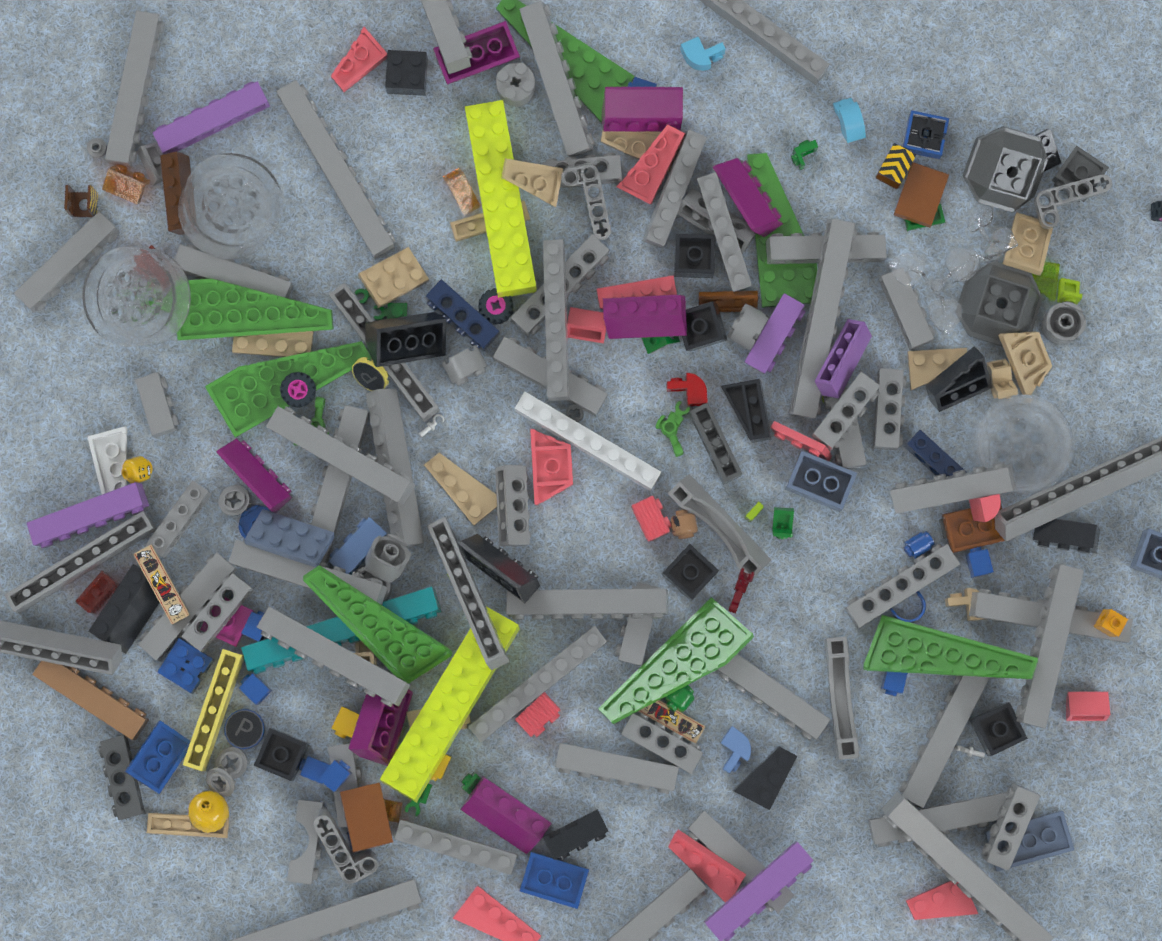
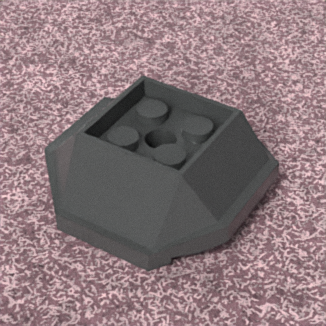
M1002 126L975 139L962 176L978 203L1014 212L1035 197L1048 158L1040 137ZM1012 166V171L1007 174L1008 168Z
M992 261L966 276L955 313L968 336L1003 347L998 336L999 334L1033 331L1043 298L1032 273ZM998 299L1005 302L1004 309L997 307L996 301Z

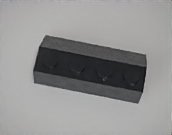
M436 312L365 322V342L375 367L446 356L447 318Z
M476 534L458 543L466 560L523 603H526L540 587L536 573L530 569L528 571L525 570L523 564L517 559H510L508 553L501 547L498 549L494 547V543L488 537L482 538Z
M132 564L88 631L102 641L120 644L122 652L125 654L160 603L139 566Z

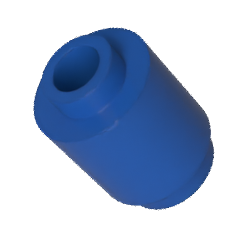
M926 531L924 533L920 532L905 541L906 546L903 548L909 557L916 559L931 550L935 543Z

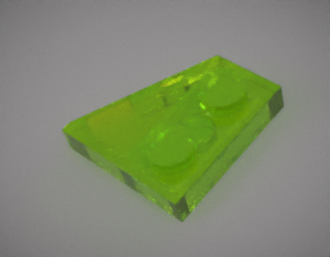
M1045 262L1042 274L1039 276L1032 273V276L1040 293L1048 297L1050 301H1055L1060 264Z

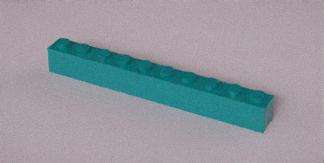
M432 586L382 603V606L412 625L418 623V619L424 617L432 619L437 617V613L442 612L436 590ZM339 617L306 626L340 646L346 642L353 644L361 641ZM274 637L271 640L266 639L241 647L247 670L254 672V674L263 673L266 671V668L271 666L278 668L284 666L287 661L297 662L304 658L295 654L296 649L291 646L286 649L277 644L279 640Z

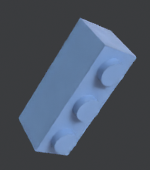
M370 517L367 520L364 518L357 525L358 530L354 534L350 533L343 540L345 544L340 549L337 547L330 554L331 559L329 562L333 566L345 569L346 574L352 575L365 561L366 555L376 537L380 535L381 537L387 536V533Z

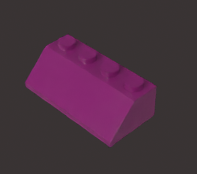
M506 21L465 36L466 42L463 44L465 47H469L472 58L469 59L471 67L449 74L439 47L433 48L435 58L447 85L520 58Z
M605 87L601 114L603 132H662L667 125L681 131L683 87Z
M735 158L712 167L752 231L762 237H766L783 225L780 220L782 217L781 213L770 204L772 199L767 192L763 193L760 188L762 183L756 176L753 177L750 172L752 167L746 160L742 161L739 158Z
M684 295L603 298V317L609 339L687 336L686 299Z
M236 438L218 449L216 453L273 513H277L292 499L290 495L292 491L285 483L280 485L277 482L278 476L271 468L267 471L262 466L265 462L258 455L253 456L249 452L252 448L244 440L240 442Z
M408 689L400 705L396 706L393 704L391 707L381 702L382 697L377 694L374 697L366 694L348 749L361 758L388 766L394 756L413 692Z
M484 776L481 777L460 808L461 811L525 854L532 850L552 824L548 819Z

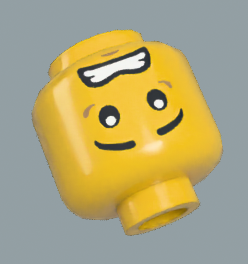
M137 456L127 459L123 463L121 473L123 478L129 483H140L150 478L153 468L148 459L143 456Z

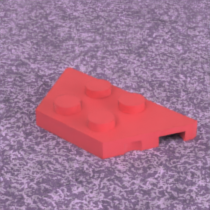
M530 429L534 504L539 505L573 485L571 445L540 433L535 429Z

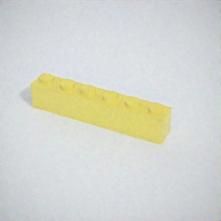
M222 649L183 762L184 766L199 771H206L244 661L243 655Z

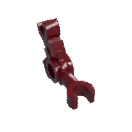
M744 568L740 569L729 612L736 614L742 595L745 594L749 582L753 581L755 572L748 574L744 572Z

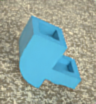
M699 37L682 43L680 46V51L686 63L693 69L700 71L711 69V60L713 62L721 60L726 50L723 42L705 50Z
M852 98L833 103L834 111L840 119L841 132L847 143L866 138L864 120L858 103H854Z

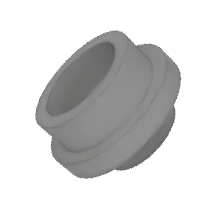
M94 138L88 142L87 151L92 157L99 158L106 153L107 146L102 139ZM99 145L98 150H93V147Z

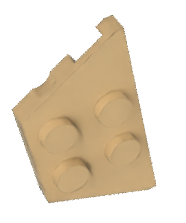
M1036 331L1001 333L998 336L1025 401H1031L1033 398L1031 394L1036 386L1040 387L1045 375L1052 368L1040 333Z

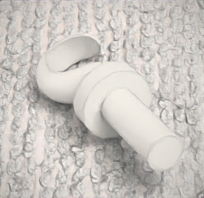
M441 414L434 415L433 422H428L427 427L419 433L420 437H423L430 430H435L437 425L435 418L437 416L442 418V422H444V417Z
M962 746L954 747L957 751L967 753L969 757L975 755L984 758L985 753L976 751L973 747H969V749Z

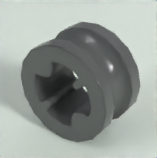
M578 405L569 406L566 416L571 418L572 414H569L570 411L578 409V414L581 415L573 420L580 422L584 417L583 409Z

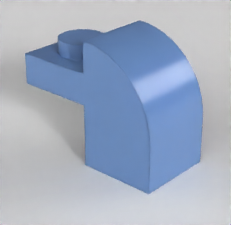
M731 726L720 742L733 752L722 768L729 774L731 771L735 772L741 764L740 758L748 761L751 755V745L748 738Z

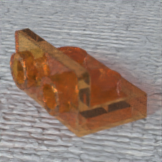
M121 164L108 168L102 190L134 204H139L145 186L150 183V179L146 178L143 173L127 170L128 168Z

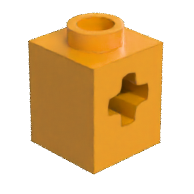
M1103 609L1094 627L1110 637H1119L1128 619L1112 609Z

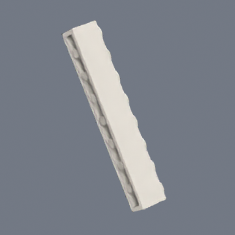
M527 392L523 393L515 407V412L649 491L652 490L661 475V471Z

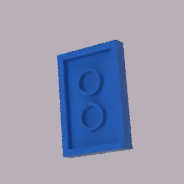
M158 721L125 772L157 794H160L186 755L191 741L164 722Z
M531 852L520 892L578 909L589 869Z

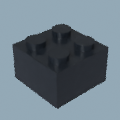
M388 50L385 82L387 94L426 96L427 52Z
M676 234L674 277L713 278L715 235Z
M712 301L686 309L687 336H682L686 351L691 352L727 341L716 302Z
M689 544L662 575L685 597L692 601L719 570Z
M1005 702L969 719L987 756H993L1028 739L1020 722H1017L1016 714L1010 702Z
M269 728L254 766L289 781H294L310 743L274 728Z

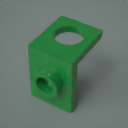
M670 336L642 338L647 353L650 354L666 345L679 343L680 339L679 336H673V339Z

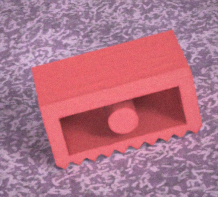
M650 496L631 505L648 543L670 533L671 523L667 516L663 517L660 511L663 507L658 498L655 499L654 496Z
M544 692L515 720L530 737L533 735L538 737L546 730L543 726L548 721L552 724L560 717L558 713L560 708Z

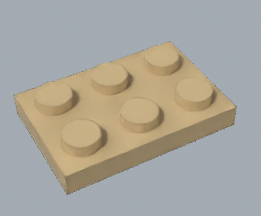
M1016 212L1003 264L1040 276L1043 272L1053 228L1044 229L1037 218Z
M409 247L360 272L358 275L378 308L429 281L428 276Z

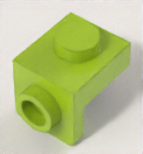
M1061 278L1058 284L1057 302H1071L1077 305L1083 295L1079 293L1080 281Z

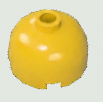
M202 791L190 801L188 816L193 827L198 830H202L205 833L215 832L225 825L224 823L229 817V806L225 798L219 793Z

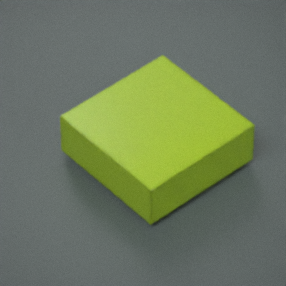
M758 501L744 518L751 522L764 508L763 505Z

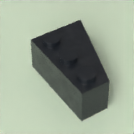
M975 346L926 385L929 400L939 412L993 388L985 358Z
M754 379L722 385L721 388L749 440L752 443L771 440L761 380Z
M1054 519L1034 528L1033 541L1038 543L1037 546L1049 548L1052 545L1057 546V549L1069 551V549H1074L1080 553L1097 554L1100 529L1095 524Z
M778 746L732 791L770 810L797 755Z
M597 809L545 835L543 839L553 859L559 858V860L570 856V851L574 849L580 851L588 847L589 841L595 839L597 842L607 837L605 833L609 831Z

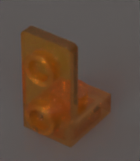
M460 168L443 176L463 215L480 207L464 172Z

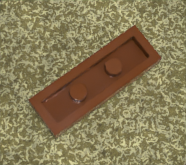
M758 291L699 292L698 306L713 301L717 303L719 312H741L745 304L758 310Z

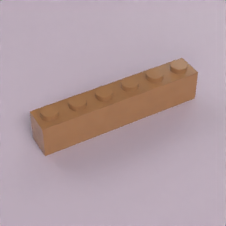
M45 661L40 662L33 672V676L131 740H136L148 723L149 719L145 717L146 713L139 708L133 710L129 707L130 703L122 697L117 699L112 696L113 691L103 686L101 689L95 685L97 682L95 679L88 675L84 678L78 674L80 672L78 668Z

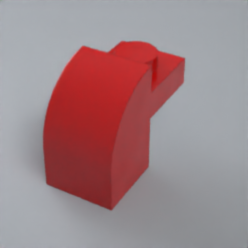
M686 373V381H682V378H671L670 381H667V392L686 391L687 407L701 406L708 403L707 388L699 376Z

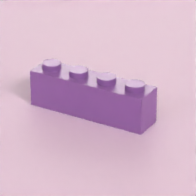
M784 293L744 363L763 374L766 371L771 372L776 364L773 359L776 354L781 355L786 346L783 342L786 337L791 338L796 328L793 325L796 320L801 321L806 312L803 310L805 305Z
M847 319L815 380L823 396L839 399L872 337L865 322Z

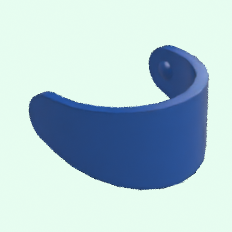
M919 591L916 593L922 603L920 614L915 619L907 620L899 617L893 608H890L891 613L896 619L914 622L924 615L926 602Z

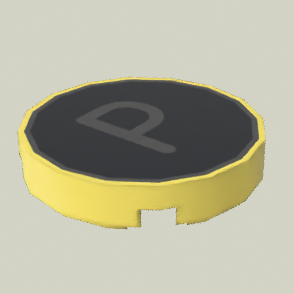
M366 357L359 358L352 366V373L357 382L369 391L385 389L389 384L387 380L389 376L384 367H375L373 360L369 361Z

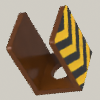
M894 143L876 175V179L898 189L916 154Z
M65 185V211L71 217H94L97 214L98 192L93 186L88 185V192H75L70 185ZM83 199H87V210H81L79 207V203Z

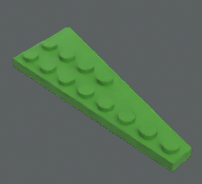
M501 0L496 10L531 46L519 10L527 5L519 0ZM556 25L558 30L556 37L562 43L564 49L562 56L569 64L570 71H568L570 78H573L576 89H574L576 97L579 96L587 109L602 123L601 114L605 87H628L629 82H632L635 76Z
M317 566L303 576V581L397 678L409 684L452 656V651L448 647L322 566Z
M882 615L863 669L883 672L1033 679L1038 658Z

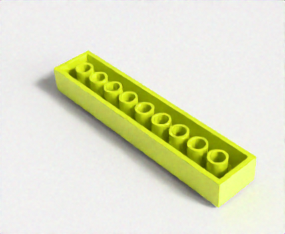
M503 100L465 106L498 298L534 293L537 291L519 187L502 178L505 158L514 160Z
M486 606L504 650L507 652L520 630L519 625ZM471 628L380 778L382 783L416 803L496 670H491L486 664Z

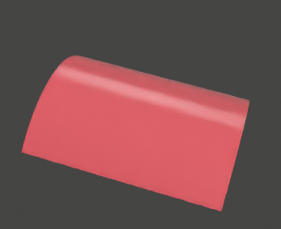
M570 307L567 321L568 338L604 344L606 326L603 312Z
M1000 494L969 499L973 521L987 522L993 519L1000 509Z
M1108 692L1067 693L1066 721H1107L1111 715Z

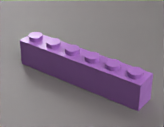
M258 81L255 83L249 82L238 91L233 90L220 100L214 99L209 102V105L203 108H196L185 117H177L169 125L164 124L157 127L156 131L152 133L162 153L168 154L180 151L270 107Z
M135 482L27 522L26 524L33 545L46 548L52 546L56 540L61 542L71 539V535L75 533L78 535L89 532V528L94 526L96 528L104 527L110 520L119 521L125 519V515L132 513V515L144 511L143 508L148 507L149 503L142 483Z
M795 841L710 915L704 923L719 941L730 940L735 935L733 931L739 926L741 928L745 927L751 921L749 917L754 913L757 915L766 908L764 904L767 901L777 899L782 894L780 890L783 887L787 886L789 888L797 881L795 877L799 873L805 874L809 871L814 860Z

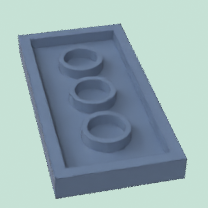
M262 509L244 541L246 545L316 568L322 561L335 535L334 532Z
M1063 811L1030 820L1010 868L1075 850ZM1013 824L1005 826V830L1013 828ZM990 830L984 832L987 843L991 837ZM1000 841L997 845V848H1004L1006 841ZM994 865V868H995V871H996V872L1001 871V870H1005V869H1003V868H1000V867Z

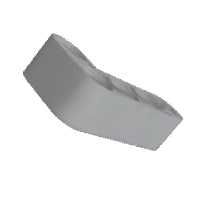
M584 163L565 168L561 174L563 183L567 186L583 184L593 233L597 239H607L610 236L611 228L597 167L592 163ZM592 167L595 170L592 177L584 175L586 168ZM569 171L574 172L576 175L575 179L571 182L565 180V174ZM590 187H597L599 189L597 196L592 197L588 194ZM595 206L603 208L601 215L595 216L592 213ZM598 220H601L603 227L607 228V230H604L603 235L600 232H596V230H599Z
M1103 174L1039 192L1034 199V206L1041 227L1051 229L1059 222L1057 207L1106 193L1112 186L1111 178ZM1100 180L1102 183H1106V186L1103 188L1099 186L1093 189V186L1097 185ZM1078 186H1085L1087 188V194H1080L1078 192ZM1059 191H1066L1068 199H1060L1058 196ZM1046 196L1049 200L1048 205H1042L1039 202V197ZM1045 215L1053 216L1054 223L1047 224L1044 220Z
M323 808L315 811L313 814L314 828L342 880L352 884L373 874L378 868L376 854L371 850H365L353 856L331 813ZM322 818L324 821H326V828L324 827L323 822L321 820L319 821V819ZM329 835L337 836L335 840L327 839ZM338 852L346 853L343 857L336 856ZM368 859L373 861V863L370 865H365L363 863L365 860ZM347 869L355 870L352 874L345 873Z

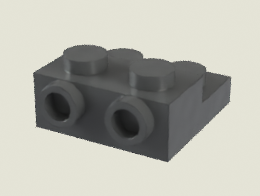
M1076 145L1052 181L1055 182L1054 186L1058 187L1103 175L1109 167ZM1079 185L1078 192L1085 195L1087 194V188Z

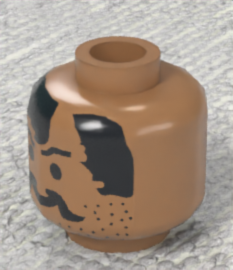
M687 510L676 511V515L670 519L672 534L678 537V539L692 538L698 531L696 516L693 513H688Z

